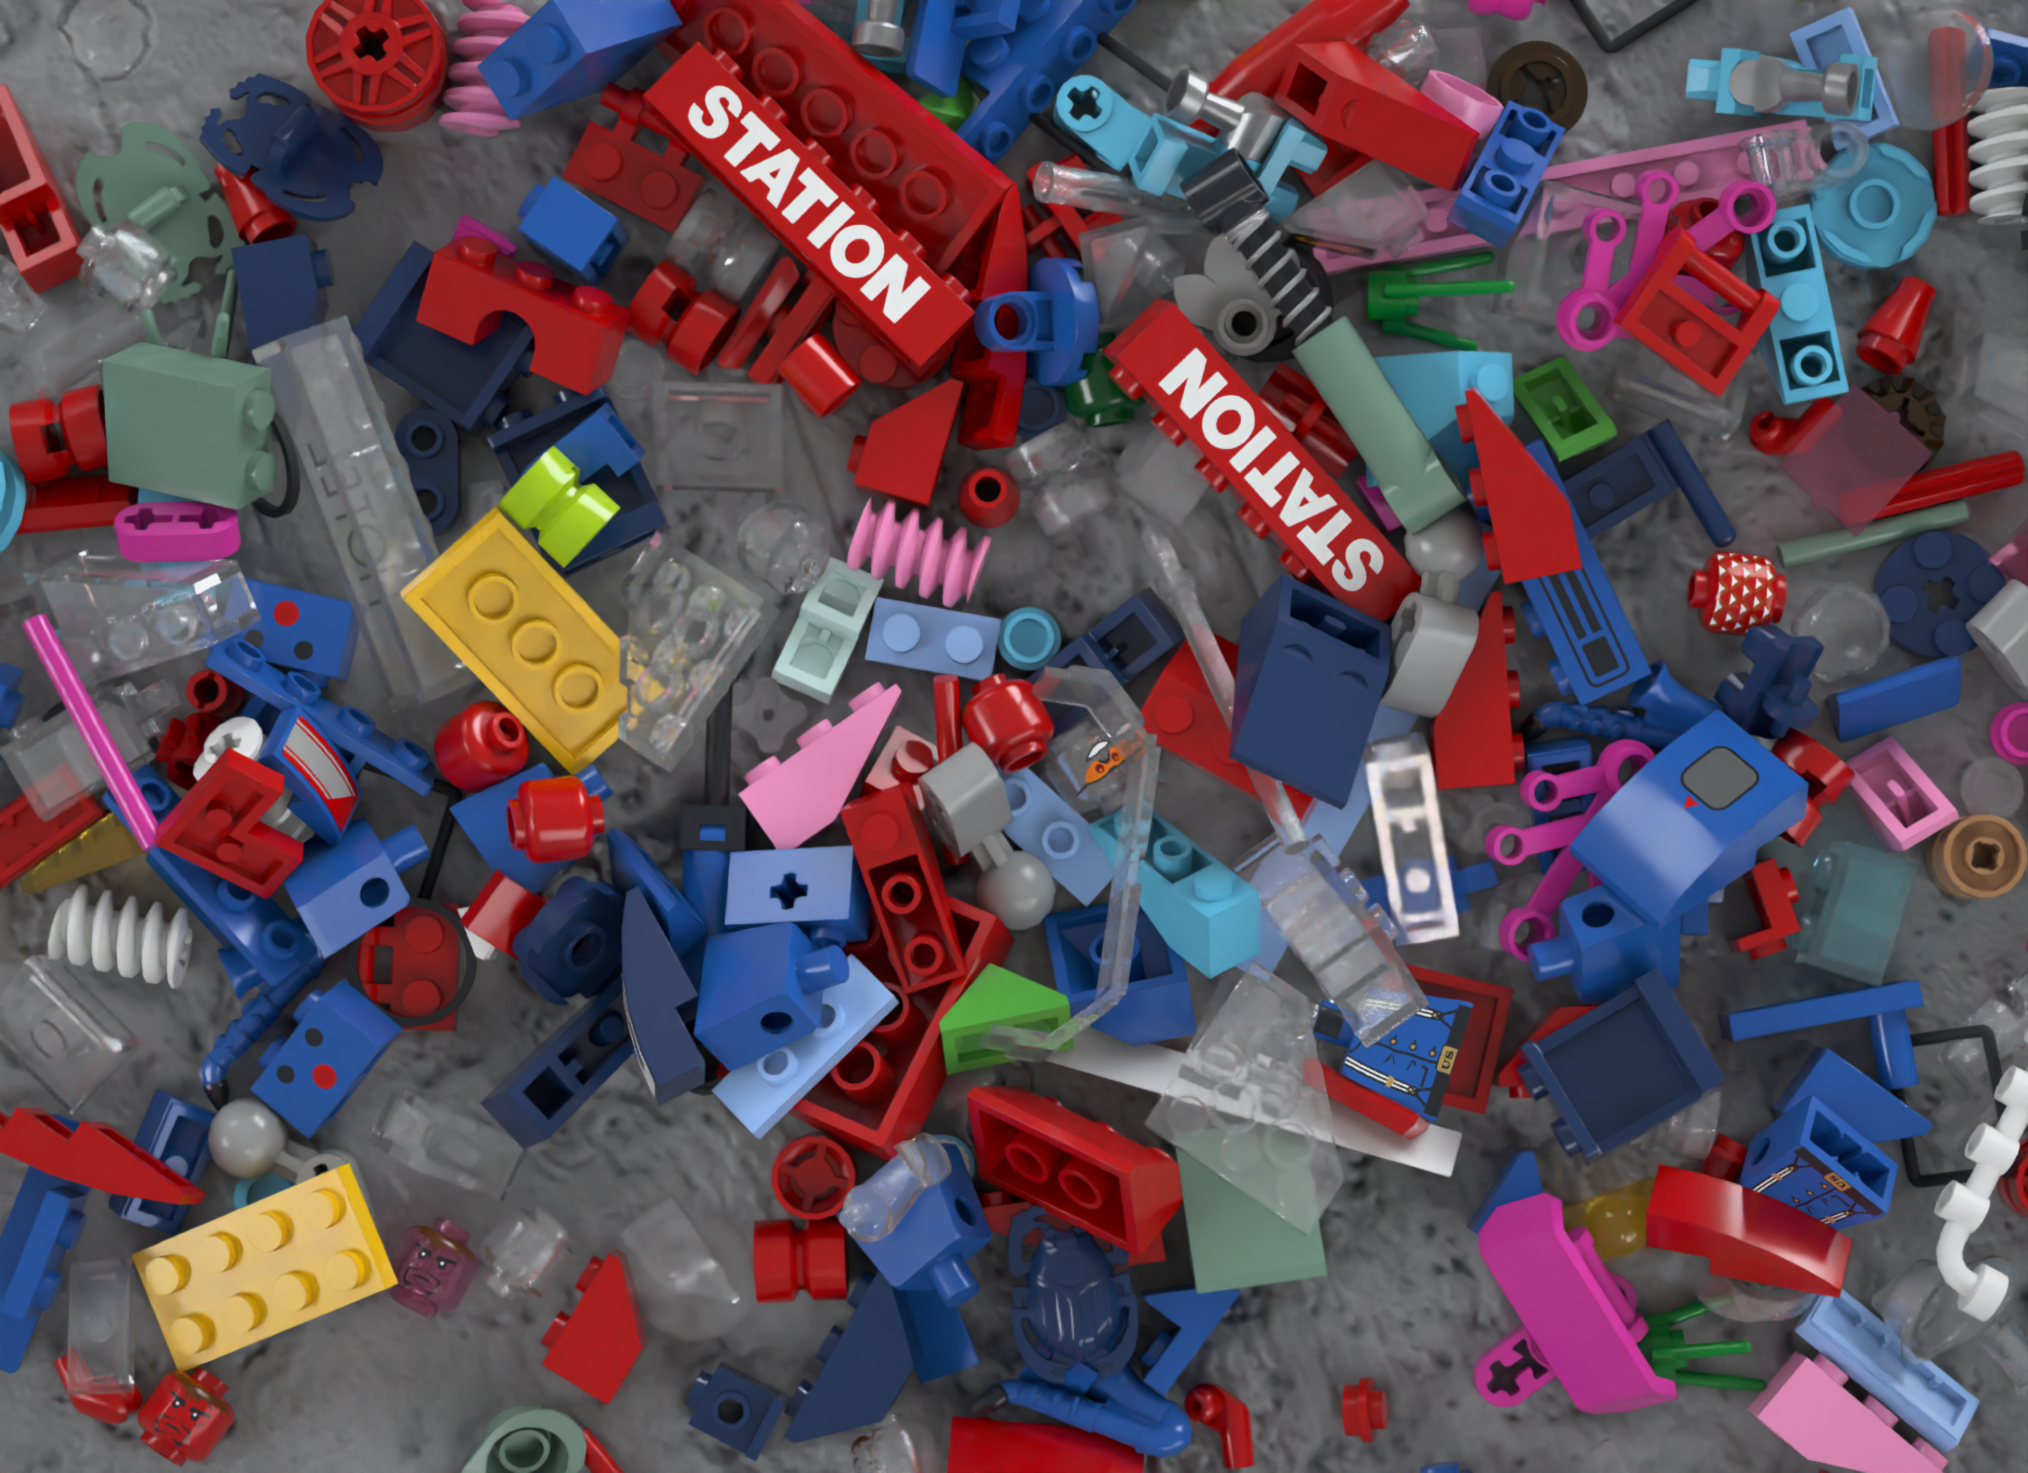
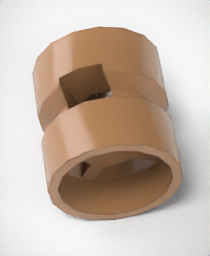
M1992 814L1959 817L1956 821L1932 834L1925 849V867L1932 882L1944 893L1959 899L1997 897L2004 894L2020 881L2027 865V848L2019 830L2008 820Z

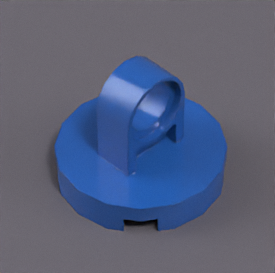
M1042 258L1033 264L1027 273L1028 292H1008L989 296L983 300L975 311L973 323L976 336L981 344L989 350L996 352H1027L1026 370L1038 384L1069 386L1083 380L1088 371L1082 370L1080 365L1084 353L1096 352L1100 321L1097 293L1093 282H1081L1077 273L1079 269L1083 268V265L1078 260L1069 258ZM1002 304L1010 306L1018 316V331L1011 340L1004 339L995 329V313Z

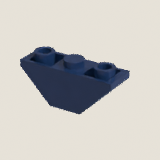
M868 1270L864 1271L846 1302L856 1308L847 1327L844 1330L834 1324L815 1356L816 1359L825 1364L815 1383L811 1384L803 1379L789 1401L784 1413L792 1417L793 1421L784 1437L793 1443L882 1422L922 1356L923 1352L906 1290H897L891 1286L880 1271L876 1275Z

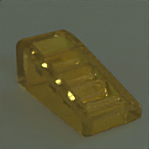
M112 812L28 872L19 884L23 894L27 893L29 896L144 854L145 852H143L136 837Z

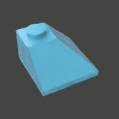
M1447 351L1373 357L1430 445L1434 446L1447 462L1462 488L1465 489L1471 486L1468 469H1473L1479 466L1480 463L1475 442L1462 443L1455 405L1467 403L1465 389L1476 387L1507 426L1510 427L1514 418L1512 353ZM1366 464L1367 487H1379L1378 480Z

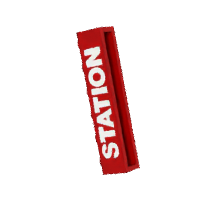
M697 41L643 94L645 109L887 347L920 377L973 324L975 312L968 306L974 300L972 295L951 274L945 273L939 278L922 261L928 254L908 231L900 228L896 233H893L877 217L882 208L862 186L854 183L850 188L846 187L831 172L836 163L816 141L808 138L804 143L799 141L785 127L790 118L770 96L762 93L756 98L739 82L744 77V73L724 51L717 48L711 54Z
M1157 298L1102 351L1114 365L1108 372L1113 382L1133 401H1136L1141 395L1157 412L1150 420L1155 428L1176 448L1185 442L1200 459L1193 466L1197 474L1216 493L1221 494L1227 489L1242 505L1235 512L1236 516L1258 539L1263 540L1269 535L1284 551L1277 558V561L1295 580L1303 584L1310 580L1321 593L1383 623L1399 609L1405 597L1412 592H1416L1421 587L1422 578L1416 574L1407 561L1173 302Z

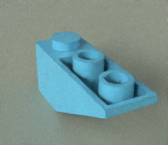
M1140 800L1088 825L1090 835L1167 945L1206 977L1211 979L1260 953V892Z

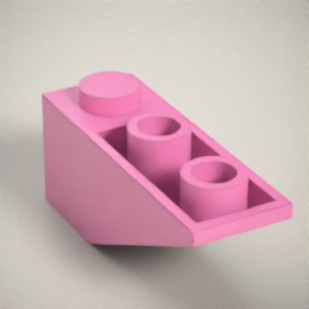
M880 682L875 683L848 703L854 713L834 727L828 719L821 721L796 739V742L801 747L799 752L782 764L774 755L744 776L749 787L738 795L776 849L802 848L839 821L841 817L840 810L848 804L904 695L897 683L887 690L883 688Z
M1795 1351L1768 1383L1767 1388L1758 1395L1747 1409L1748 1412L1787 1445L1808 1460L1866 1473H1944L1942 1470L1949 1462L1919 1436L1910 1445L1892 1428L1899 1419L1871 1395L1868 1394L1861 1403L1842 1386L1847 1382L1849 1376L1821 1353H1818L1811 1361L1806 1356Z

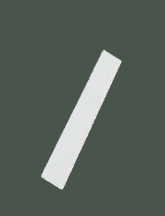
M1071 1021L1074 1049L1034 1057L1450 1177L1462 1137L1460 1132L1430 1124L1425 1132L1410 1140L1321 1092L1150 1043L1133 1046L1090 1026Z

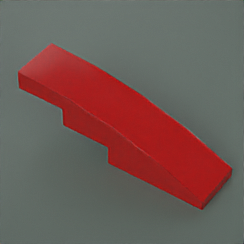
M1015 182L952 268L951 275L972 295L974 300L968 306L974 312L979 304L989 296L1008 292H1028L1027 248L1018 184ZM1005 304L998 307L994 317L995 329L1004 339L1011 340L1015 337L1019 327V320L1014 309ZM974 324L958 338L950 373L951 376L970 383L957 444L974 451L1011 447L1015 443L1025 383L1027 352H996L989 350L981 344L976 336Z
M17 1107L11 1117L0 1111V1152L50 1175L112 1194L172 1204H200L206 1195V1192L106 1122L82 1121L74 1132L42 1108Z

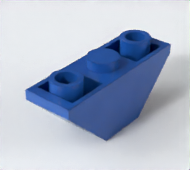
M1509 100L1446 220L1504 249L1517 228L1566 129L1551 122L1543 112L1530 107H1522Z

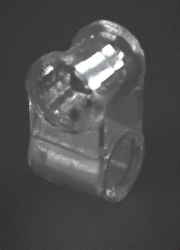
M1832 121L1798 129L1773 130L1749 136L1737 142L1739 152L1747 154L1752 181L1766 185L1773 192L1776 203L1795 199L1813 192L1839 188L1848 184L1862 169L1869 156V142L1865 133L1856 124L1848 121ZM1830 140L1843 143L1851 154L1850 166L1844 169L1829 167L1820 155L1821 143Z

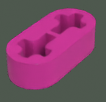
M200 501L139 503L126 507L114 519L119 553L124 558L135 562L220 560L232 555L241 545L237 511Z

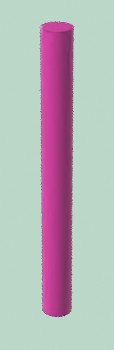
M45 613L28 619L22 624V627L143 852L158 847L155 845L159 824Z

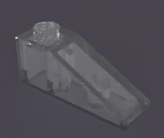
M1423 731L1367 741L1362 755V762L1396 947L1460 936L1431 756Z

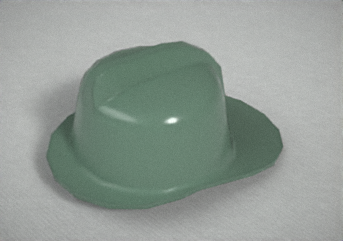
M541 1402L535 1405H517L504 1409L490 1420L482 1433L480 1446L463 1466L460 1473H578L585 1461L587 1444L581 1427L570 1416L549 1409V1407Z

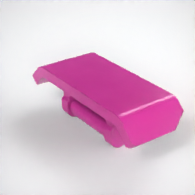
M1542 1193L1496 1207L1478 1231L1480 1254L1576 1407L1583 1412L1591 1414L1619 1413L1677 1399L1675 1381L1657 1377L1636 1345L1646 1335L1649 1327L1641 1314L1634 1312L1593 1247L1594 1239L1587 1228L1579 1226L1567 1233L1565 1232L1563 1227L1562 1201L1560 1198L1548 1193Z

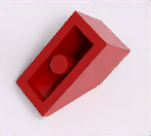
M951 378L872 421L867 437L857 434L846 471L856 473L854 480L856 490L886 499H893L897 502L929 511L964 395V382Z

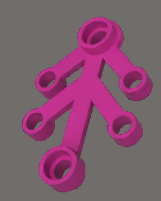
M1652 169L1644 172L1637 179L1635 196L1642 206L1628 273L1610 286L1609 280L1615 246L1622 242L1626 235V221L1619 212L1605 207L1591 210L1584 218L1582 230L1584 237L1590 243L1581 286L1569 292L1561 300L1555 316L1557 332L1568 346L1579 351L1591 352L1605 347L1614 337L1634 340L1613 325L1612 322L1656 258V251L1663 240L1669 208L1676 202L1679 195L1678 182L1670 173ZM1661 178L1665 183V193L1660 200L1653 202L1648 195V189L1654 180ZM1748 179L1736 180L1722 191L1718 208L1686 231L1696 238L1695 246L1703 252L1733 230L1748 234L1760 232L1770 225L1775 216V196L1762 183ZM1746 193L1750 198V208L1745 215L1738 217L1734 211V202L1739 195ZM1609 216L1613 221V231L1607 238L1600 240L1596 234V225L1601 218ZM1677 274L1672 281L1714 313L1726 316L1738 311L1737 308L1728 302L1723 306H1718L1715 302V292L1694 277ZM1591 307L1595 314L1594 321L1590 327L1580 329L1577 324V316L1583 308Z
M1632 739L1618 740L1603 750L1595 766L1558 775L1536 770L1528 773L1522 779L1519 788L1522 801L1528 807L1539 811H1551L1565 798L1596 792L1597 794L1584 814L1524 829L1502 824L1495 826L1488 833L1485 840V849L1488 856L1492 860L1507 866L1521 863L1528 855L1562 847L1526 906L1512 910L1502 920L1499 927V942L1506 953L1524 962H1529L1527 945L1556 937V930L1550 918L1584 866L1570 854V844L1610 798L1655 757L1653 751L1647 745ZM1629 760L1631 763L1630 776L1621 782L1618 779L1619 767L1623 761ZM1546 780L1549 785L1548 795L1544 800L1538 802L1534 796L1535 787L1539 782ZM1512 834L1515 840L1514 848L1511 853L1503 856L1500 852V843L1505 836ZM1586 868L1589 889L1604 884ZM1522 922H1527L1529 934L1523 942L1517 943L1514 938L1516 929Z

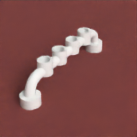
M2028 1027L2024 1035V1042L2028 1043ZM2013 1065L2003 1074L1994 1094L1995 1100L2006 1105L1995 1128L1986 1123H1981L1974 1130L1968 1140L1964 1155L1977 1164L1965 1186L1955 1180L1946 1185L1937 1200L1934 1210L1936 1215L1947 1220L1936 1247L1937 1266L1945 1282L1959 1293L1958 1309L1982 1322L1987 1321L2000 1306L2006 1294L2009 1279L2008 1276L1984 1263L1979 1264L1971 1271L1963 1261L1962 1252L1970 1234L1984 1220L1990 1205L1989 1197L2000 1176L2008 1171L2018 1154L2020 1147L2019 1139L2028 1124V1066L2024 1071Z

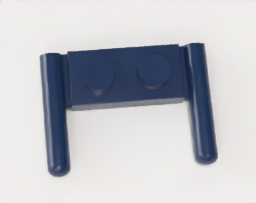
M1668 418L1562 481L1590 540L1674 491L1677 487L1681 489L1716 547H1727L1736 539L1734 527Z

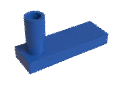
M1904 979L1718 1014L1723 1040L1730 1041L1867 1016L1880 1086L1885 1090L1920 1084L1905 1011L1908 1008L1924 1006L1919 980Z

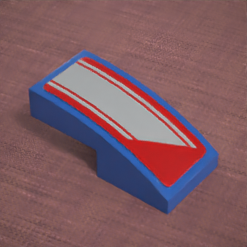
M298 706L292 707L280 713L257 761L284 775V785L293 792L286 807L329 845L333 846L340 843L359 803L362 792L349 764L330 738Z

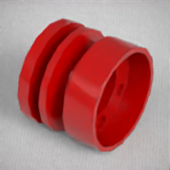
M325 0L315 10L306 34L308 66L320 89L354 123L379 133L403 132L428 121L444 104V92L450 89L453 83L447 73L448 68L454 64V55L442 27L422 0ZM374 39L383 46L384 51L387 53L379 61H376L365 47Z

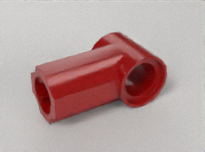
M821 332L812 335L800 344L777 368L778 373L794 390L801 404L819 419L828 414L835 415L850 402L849 397L863 382Z

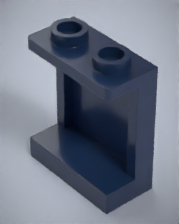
M414 240L343 346L353 355L478 438L485 427L493 431L496 428L495 424L506 416L513 402V399L508 397L507 394L520 375L529 378L534 374L529 371L535 351L534 336L531 328L523 318L507 310H504L500 328L473 346L417 322L416 318L434 252Z
M603 385L587 396L566 388L553 397L556 403L555 406L536 415L532 414L530 408L523 409L504 417L495 424L499 432L490 435L486 440L491 450L496 454L511 488L520 480L521 473L536 456L606 402L619 417L611 397ZM640 460L619 477L606 464L582 482V486L595 483L620 509L565 568L538 544L540 531L536 527L530 528L541 554L564 579L672 529Z
M1657 967L1635 979L1633 987L1536 1043L1531 1040L1522 1045L1520 1056L1525 1063L1516 1068L1523 1084L1535 1102L1546 1097L1558 1117V1120L1552 1122L1550 1127L1564 1152L1569 1158L1579 1153L1587 1167L1720 1091L1726 1081L1723 1073Z

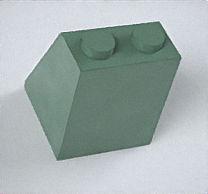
M1221 1113L1184 1117L1185 1129L1171 1131L1175 1161L1179 1164L1183 1198L1182 1212L1192 1283L1197 1294L1328 1276L1305 1135L1249 1119L1247 1121L1223 1124Z

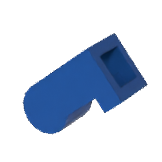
M606 402L536 456L523 470L521 477L553 445L580 469L579 484H582L583 481L606 464L619 477L638 463L646 451Z

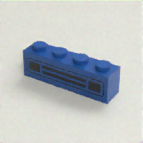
M1540 436L1523 445L1569 500L1582 569L1522 581L1530 599L1521 603L1520 607L1534 637L1537 639L1547 634L1557 657L1547 661V664L1561 694L1565 696L1574 692L1580 705L1583 706L1652 674L1545 443ZM1471 486L1465 488L1480 523L1491 519L1488 505L1476 508Z

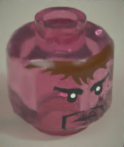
M437 1218L432 1227L424 1224L409 1226L404 1231L389 1259L398 1284L392 1286L389 1297L405 1308L430 1319H434L437 1312L449 1313L456 1310L480 1266L478 1256L474 1250L466 1245L471 1235L461 1227L441 1218Z

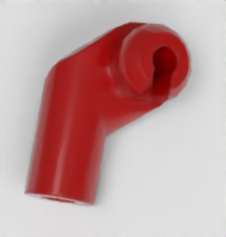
M1828 397L1816 399L1799 418L1774 416L1772 411H1763L1756 414L1750 421V442L1755 449L1768 456L1802 457L1816 446L1842 419L1844 414Z
M82 1348L52 1362L73 1406L81 1414L112 1425L126 1422L128 1415L137 1413L142 1407V1395L133 1382L125 1380L116 1386H112L111 1384L98 1381Z

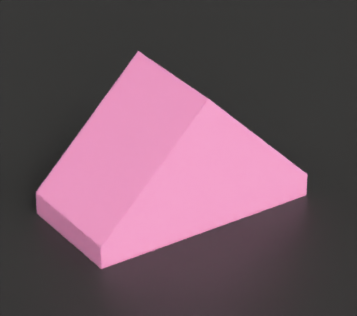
M1891 735L1845 762L1855 774V777L1846 788L1885 853L1905 851L1959 819L1957 809Z

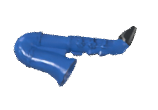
M1659 660L1650 666L1652 674L1637 680L1628 695L1627 703L1633 707L1645 709L1646 713L1644 715L1635 716L1633 711L1626 707H1618L1616 712H1612L1604 705L1589 706L1587 703L1581 706L1579 701L1569 704L1565 701H1546L1530 713L1518 733L1522 734L1523 743H1527L1545 734L1549 727L1559 726L1614 741L1632 739L1648 747L1663 750L1688 729L1717 709L1727 716L1728 714L1713 700H1708L1681 686L1669 674L1667 665Z
M301 916L291 919L317 947ZM317 947L318 952L310 962L278 986H271L237 948L232 950L221 948L217 950L238 999H241L253 987H257L260 990L256 995L257 998H249L241 1009L243 1014L241 1018L233 1019L226 1034H220L217 1037L213 1051L206 1055L199 1069L203 1089L217 1111L228 1104L230 1090L228 1081L225 1079L227 1071L283 1013L281 1010L313 978L317 979L320 976V973L324 970L333 954L324 959Z
M1130 1361L1111 1377L1101 1379L1097 1376L1088 1390L1089 1399L1071 1396L1065 1389H1050L1049 1385L1044 1382L1028 1383L1026 1380L1007 1378L991 1385L971 1407L974 1414H986L998 1411L1009 1403H1017L1086 1430V1432L1093 1433L1094 1431L1135 1448V1452L1159 1458L1179 1455L1188 1447L1193 1435L1188 1415L1178 1406V1403L1167 1399L1143 1383L1131 1368Z

